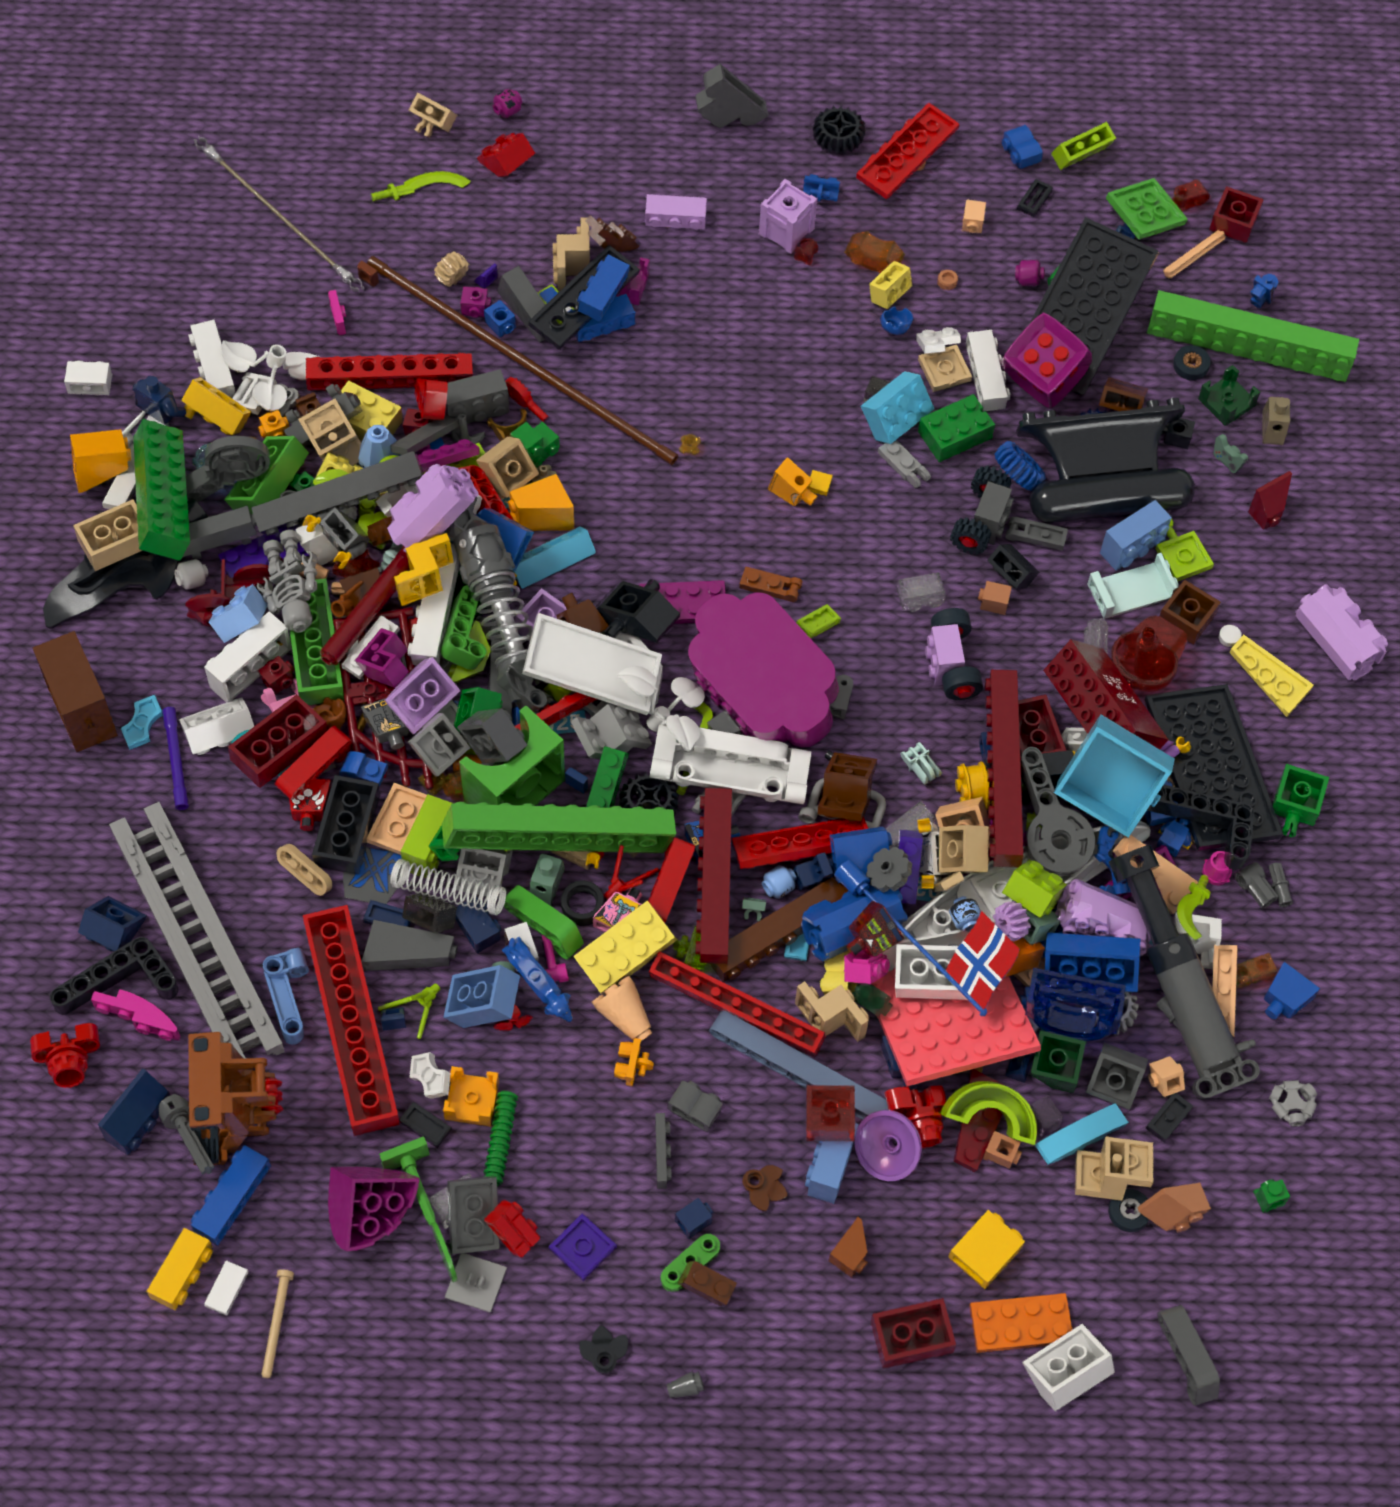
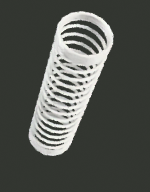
M403 859L396 861L391 872L390 883L392 887H401L403 890L408 889L410 892L415 891V893H421L424 896L428 894L429 897L435 896L436 899L441 898L442 901L448 900L450 903L455 902V904H462L464 907L468 905L471 909L475 907L476 910L489 911L493 915L500 914L505 903V887L493 885L490 889L489 883L484 886L483 881H480L477 885L476 879L470 883L469 877L464 880L461 875L457 879L455 873L450 877L449 872L443 874V871L440 870L437 873L435 868L430 871L428 866L423 870V865L417 867L416 863H413L410 866V862ZM401 865H402V869H401V873H400V878H399V880H398V882H397L398 871H399V869H400V867H401ZM415 865L413 878L408 885L411 868ZM421 867V875L415 887L416 875ZM426 869H428L427 879L422 888L423 876ZM435 871L433 883L428 890L431 874ZM441 872L440 884L435 892L436 881ZM448 874L447 885L445 887L444 892L442 893L443 882L446 875ZM453 876H455L454 885L449 895L450 883ZM461 878V886L455 898L456 887ZM468 879V887L462 899L463 888ZM405 881H406V885H407L406 888H404V887L402 886V885L405 883ZM475 881L474 891L472 897L469 900L470 889L473 882ZM413 883V889L411 890L409 887ZM420 884V891L418 892L416 891V888ZM482 884L481 892L476 902L477 890L479 885ZM487 885H488V893H487L486 899H485V901H484V903H483V905H482L483 895H484L485 889H486V887H487ZM425 887H426L427 893H423V892H422ZM433 888V895H430L429 892ZM440 889V897H436V894ZM447 890V898L444 899L442 896L445 894ZM499 892H500L499 901H498V904H497V906H496V908H495L496 900H497V897H498ZM452 894L454 898L453 901L449 900ZM460 895V902L458 903L456 902V899ZM467 896V904H463V901ZM474 897V906H470L469 904ZM480 901V906H481V907H480V908H477L476 905H477L478 902ZM487 902V910H483V907Z

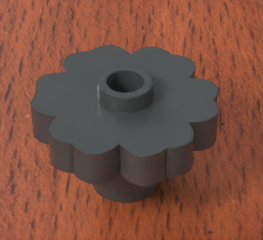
M892 847L890 850L883 848L874 854V861L868 864L866 875L871 879V885L881 892H887L889 888L892 891H896L907 882L908 877L912 873V863L908 860V855L902 849Z

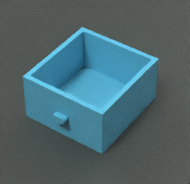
M1100 714L1060 776L1054 793L1129 838L1150 805L1155 807L1161 798L1158 792L1172 773L1175 759Z

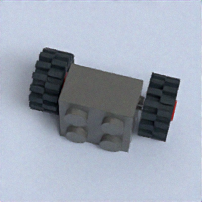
M981 466L976 470L971 483V489H973L972 492L974 494L978 493L977 496L982 498L974 519L960 518L956 521L950 535V541H953L952 544L957 545L956 548L958 549L962 548L965 553L969 551V554L974 552L980 554V552L983 553L986 550L988 543L994 545L997 538L1001 539L1005 528L1004 524L1009 519L1010 509L1014 498H1011L1012 489H1010L1012 481L1010 477H1007L1008 474L1006 472L1002 473L1003 470H996V467L992 466L991 469L989 466H985V468Z

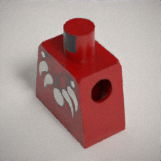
M315 779L295 799L290 800L292 818L295 821H301V830L312 831L314 829V821H322L332 786L330 779Z

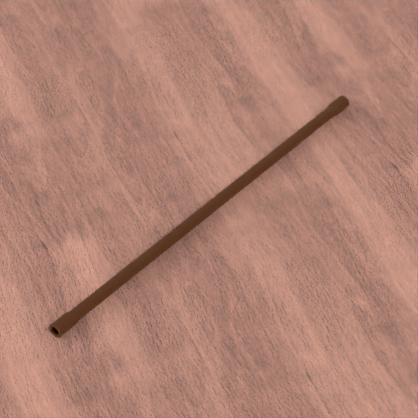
M371 256L367 261V264L376 269L377 273L387 277L630 436L670 465L677 461L679 456L677 453L659 444L400 275L375 256Z

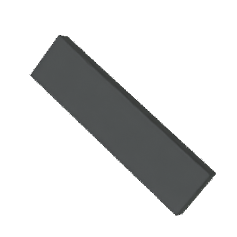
M445 415L443 421L433 420L391 444V452L403 455L420 450L458 428V418Z

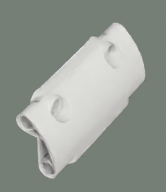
M659 725L649 778L675 782L681 787L694 785L705 788L732 789L734 793L762 797L768 802L780 800L804 805L811 751L788 748L787 744L779 741L762 740L756 737L699 728L700 737L688 752L671 734L667 726ZM687 771L690 775L683 777L679 772ZM767 787H776L778 791L770 792Z

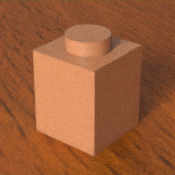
M986 581L985 589L980 588L978 601H982L980 610L1005 615L1012 586Z

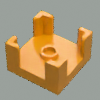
M452 1066L448 1100H445L443 1108L444 1119L491 1126L499 1087L498 1073L487 1071V1078L465 1075L463 1068Z

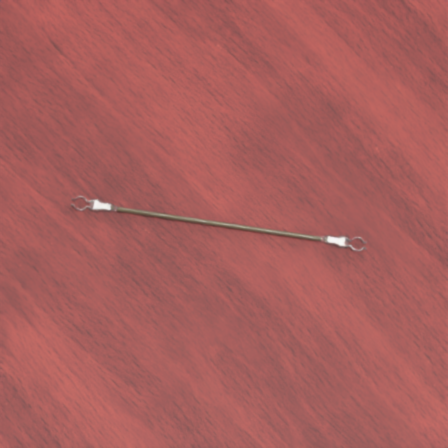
M199 138L200 142H206L205 147L198 146L197 140L194 139V143L196 144V148L198 150H203L204 154L208 158H211L214 162L224 166L258 199H260L293 231H295L304 241H306L316 252H318L328 263H330L333 266L336 273L341 277V280L344 283L350 284V288L352 291L359 292V288H353L351 286V282L360 283L361 289L364 290V286H362V281L360 279H354L353 273H351L349 270H346L341 265L334 263L325 253H323L301 231H299L278 210H276L255 189H253L243 178H241L232 168H230L224 162L221 155L216 151V148L208 144L205 138Z

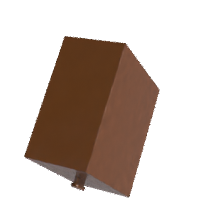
M75 631L32 647L47 688L76 753L118 736L105 697Z

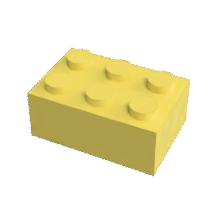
M350 381L341 390L342 393L349 392L355 394L361 402L362 412L348 420L360 441L363 440L367 430L374 425H384L393 435L403 422L401 406Z

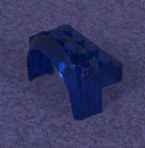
M1033 968L1025 1015L1045 1032L1083 1041L1102 1039L1110 1034L1117 1035L1122 1019L1126 985ZM1056 1001H1063L1084 1006H1090L1092 1008L1074 1007ZM1051 1003V1004H1050V1010H1049V1016H1048V1019H1047V1017H1046L1047 1008H1048V1004ZM1097 1012H1098V1013H1099L1098 1023H1097V1027L1094 1028V1026H1095V1020H1096V1015H1097Z

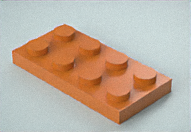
M1066 1293L973 1302L969 1305L977 1353L1048 1346L1072 1331Z

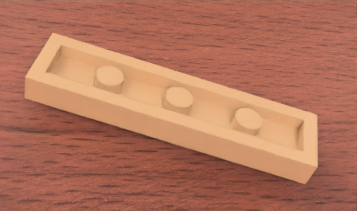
M1214 945L1212 990L1232 1037L1235 1038L1237 945Z

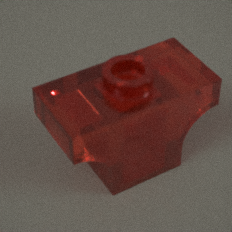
M366 549L362 555L353 560L349 559L343 569L338 568L341 562L336 561L332 572L333 575L348 577L379 567L380 562L373 560L369 556L368 549Z

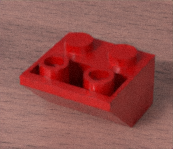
M523 133L502 134L495 139V144L481 150L482 154L477 157V160L498 177L508 176L533 156L535 151Z

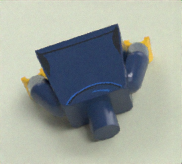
M155 376L140 379L133 385L135 405L164 425L174 417L186 416L192 419L196 413L189 410L186 405L185 407H178L171 389L158 381V378Z

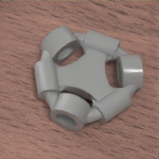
M1298 1080L1283 1081V1084L1275 1085L1269 1096L1273 1104L1272 1109L1280 1119H1285L1292 1127L1304 1125L1308 1118H1312L1317 1106L1315 1103L1317 1092L1314 1087L1309 1083L1301 1084ZM1299 1089H1300V1092H1301L1302 1096L1307 1100V1102H1305V1101L1299 1096V1094H1298V1090H1299ZM1285 1090L1287 1092L1286 1100L1280 1103L1278 1100L1282 1091ZM1289 1111H1301V1112H1302V1113H1294V1114L1288 1115V1112H1289Z

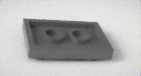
M487 1176L448 1180L450 1253L460 1254L499 1249L498 1236L484 1221L489 1213L494 1211V1208L498 1205L497 1177Z

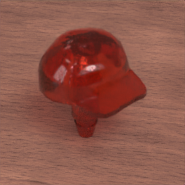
M1151 616L1142 621L1132 631L1118 637L1111 649V660L1132 689L1144 692L1160 691L1171 684L1177 674L1178 662L1185 649L1187 635L1183 630L1162 617Z

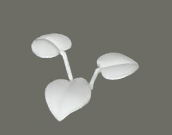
M223 340L221 346L224 362L229 368L237 372H246L249 366L255 367L267 358L266 362L272 368L269 384L266 382L257 383L252 390V396L258 405L269 411L281 409L287 400L285 388L281 385H273L277 368L283 364V369L288 370L291 377L298 380H306V358L320 357L303 352L286 353L283 346L273 345L269 352L265 351L264 355L256 360L255 350L246 344Z
M632 666L622 670L617 677L622 679L632 691L642 697L652 696L649 711L651 715L646 721L647 726L655 732H658L659 725L667 726L676 740L689 752L700 737V729L689 717H679L677 714L673 716L670 715V711L680 700L690 708L700 706L705 698L704 691L690 679L684 677L675 678L671 683V689L678 697L668 708L664 706L655 708L658 689L654 686L657 682L656 677L649 670L639 666Z

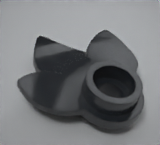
M602 1325L595 1330L591 1341L582 1340L579 1343L582 1357L592 1362L594 1369L601 1374L612 1372L616 1367L617 1360L625 1356L628 1348L626 1335H620L613 1339L610 1332ZM603 1358L609 1360V1363L605 1366L600 1364V1360Z

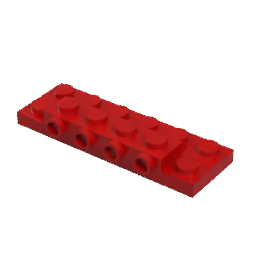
M928 103L912 119H908L900 131L897 130L891 140L881 146L876 155L870 156L867 163L857 172L856 178L885 199H888L959 129L960 124L931 103Z
M864 817L862 821L854 822L842 818L734 837L731 840L740 869H751L760 865H773L783 861H796L800 858L815 857L824 852L825 854L832 853L829 835L869 828Z

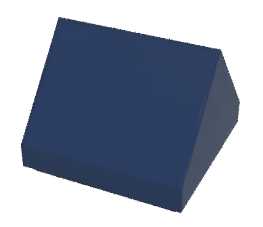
M403 1007L381 1011L383 1031L406 1028Z
M1027 1054L1012 1058L1005 1075L1025 1083L1032 1064L1031 1055Z

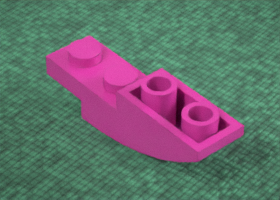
M119 989L117 997L94 991L91 1001L98 1012L103 1014L114 1013L124 1020H131L132 1018L136 1031L141 1034L149 1035V1033H152L166 1041H171L172 1039L179 1041L180 1034L174 1023L159 1008L147 1000Z

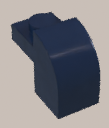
M825 852L816 855L812 861L794 867L793 872L797 878L795 881L799 892L818 886L834 876L833 863L830 856L826 855Z

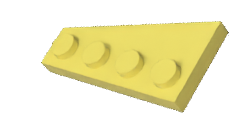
M1245 635L1236 642L1229 652L1286 717L1290 715L1314 686Z

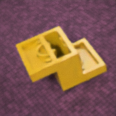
M447 533L435 535L429 540L414 543L410 547L405 548L410 571H404L394 577L402 606L443 591L439 568L454 563L450 539Z

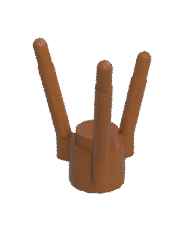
M359 581L346 593L340 595V599L332 602L331 611L336 617L348 616L351 613L354 604L348 597L363 584V581Z

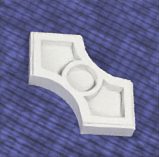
M428 1052L412 1056L410 1079L421 1081L425 1097L432 1099L448 1095L450 1072L437 1068L435 1055Z

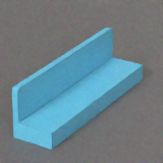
M578 527L524 553L517 569L513 570L517 575L516 578L519 586L523 589L595 554L596 551L588 530Z

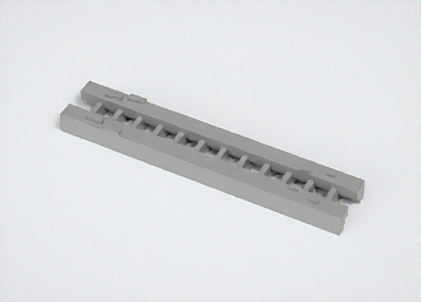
M160 802L144 808L152 827L133 835L125 817L109 824L113 836L211 1032H221L224 1043H232L243 1058H245L244 1052L260 1044L263 1045L267 1055L273 1053V1055L276 1054L277 1056L285 1052L283 1044ZM158 838L160 846L142 853L140 846ZM166 856L170 861L169 864L154 871L149 867V864ZM176 874L179 882L161 890L158 882ZM186 893L189 900L170 908L168 900ZM195 911L197 919L179 926L176 919ZM204 929L207 937L189 945L186 937ZM213 948L217 956L198 964L195 956ZM224 968L226 975L209 983L207 982L205 976ZM231 987L234 988L236 994L217 1002L214 995ZM243 1006L246 1013L229 1021L226 1020L224 1014ZM250 1025L253 1026L254 1033L236 1040L234 1033Z

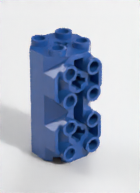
M868 883V891L901 925L907 921L908 917L902 907L901 901L903 898L899 889L892 891L889 888L887 892H881ZM848 890L840 900L834 903L823 900L810 906L803 913L802 930L807 944H813L815 947L812 950L815 957L824 962L850 950L857 943L861 945L867 942L862 939H869V937L863 936L866 935L864 932L862 933V929L865 926L862 927L857 918L862 912L869 922L877 917L869 907L872 901L865 894L852 895ZM883 929L880 933H878V936L882 935L883 933L885 934V930Z

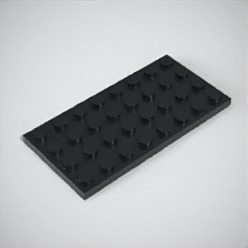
M1086 217L1030 321L1031 323L1044 312L1064 325L1091 351V365L1071 390L1083 397L1159 254L1158 250Z
M1228 684L1146 695L1144 701L1149 713L1167 738L1174 742L1173 745H1176L1178 737H1184L1185 743L1189 741L1191 745L1189 752H1180L1174 757L1175 760L1171 773L1174 786L1248 804L1254 810L1251 843L1280 839L1283 832ZM1188 820L1197 851L1226 846L1227 829Z

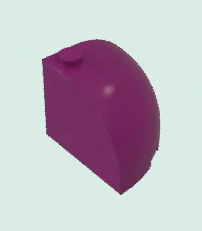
M331 1167L328 1212L331 1230L338 1246L344 1251H355L375 1244L374 1242L385 1235H390L402 1223L401 1219L408 1208L412 1207L420 1178L409 1173L384 1168Z

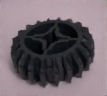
M833 105L831 110L826 108L824 112L820 111L813 125V137L817 145H821L822 150L828 149L829 153L835 151L836 155L839 152H843L845 155L847 150L852 152L854 148L858 149L864 140L866 131L861 115H857L856 110L851 112L849 107L843 109L842 105L840 108H835Z
M645 771L642 777L636 773L635 780L629 778L627 784H623L622 791L619 793L620 807L631 809L634 807H643L644 809L663 807L673 810L674 816L676 815V810L679 807V794L676 793L677 788L675 785H672L671 781L649 778L650 776ZM634 795L638 797L636 805L631 801ZM662 796L667 800L664 806L660 804Z

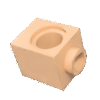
M966 200L962 231L982 233L986 202Z

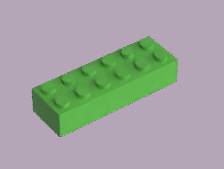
M326 578L315 580L317 581V590L311 593L310 600L306 601L310 606L312 615L311 625L305 631L299 633L289 630L298 696L308 705L322 704L326 697L344 701L339 663L338 665H327L321 660L320 650L335 633Z

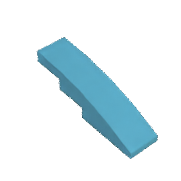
M1115 1103L1057 1131L1038 1142L1035 1146L1047 1165L1077 1153V1150L1082 1151L1087 1145L1097 1142L1107 1134L1125 1127L1129 1122Z

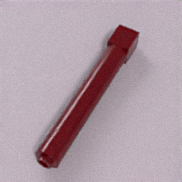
M405 546L402 547L320 650L321 660L327 665H338L395 593L397 588L394 577L404 571H410L407 554L403 551Z

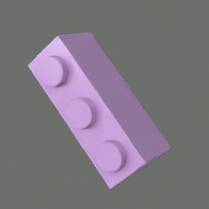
M647 194L645 226L689 228L694 230L705 229L707 198Z

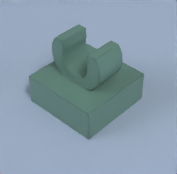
M744 897L742 906L743 909H746L744 918L748 920L749 913L754 911L757 913V921H760L762 917L761 911H765L766 899Z

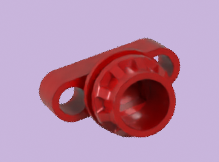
M93 1023L75 1025L76 1038L69 1039L68 1034L63 1033L61 1034L60 1041L53 1043L49 1031L32 1036L30 1039L32 1060L37 1063H46L48 1073L59 1087L71 1088L81 1084L85 1078L84 1073L88 1068L87 1053L94 1052L100 1047L97 1025Z
M929 1086L923 1092H918L917 1089H913L910 1092L909 1087H897L889 1089L884 1093L888 1110L905 1114L914 1124L921 1139L922 1149L935 1146L943 1141L941 1132L944 1126L943 1122L940 1121L942 1119L940 1111H942L947 1101L943 1086Z

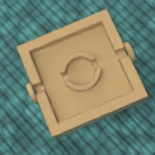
M957 344L946 347L945 352L921 354L918 357V361L933 392L972 380V375Z

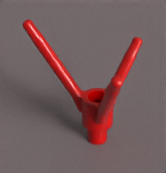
M620 845L611 880L612 884L608 886L609 890L603 894L604 897L608 900L615 892L622 893L625 890L643 884L642 880L659 872V868L650 870L625 883L618 877L624 846Z

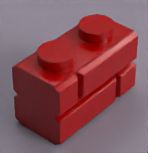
M503 1200L494 1208V1211L489 1213L484 1221L513 1255L521 1258L530 1250V1247H533L540 1240V1235L536 1232L538 1227L531 1219L524 1218L522 1215L524 1210L518 1203Z

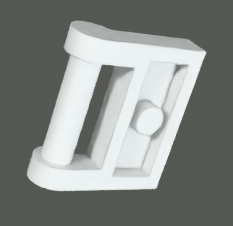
M246 372L242 378L243 382L232 399L250 410L252 414L258 415L262 407L253 399L252 390L259 382L269 384L270 377ZM274 378L273 385H276L277 382Z

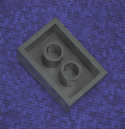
M501 369L448 383L445 415L458 418V415L465 414L468 424L509 413L508 388Z
M502 708L477 711L457 727L482 763L508 761L527 746L524 741V734L518 728H515L511 722V715Z

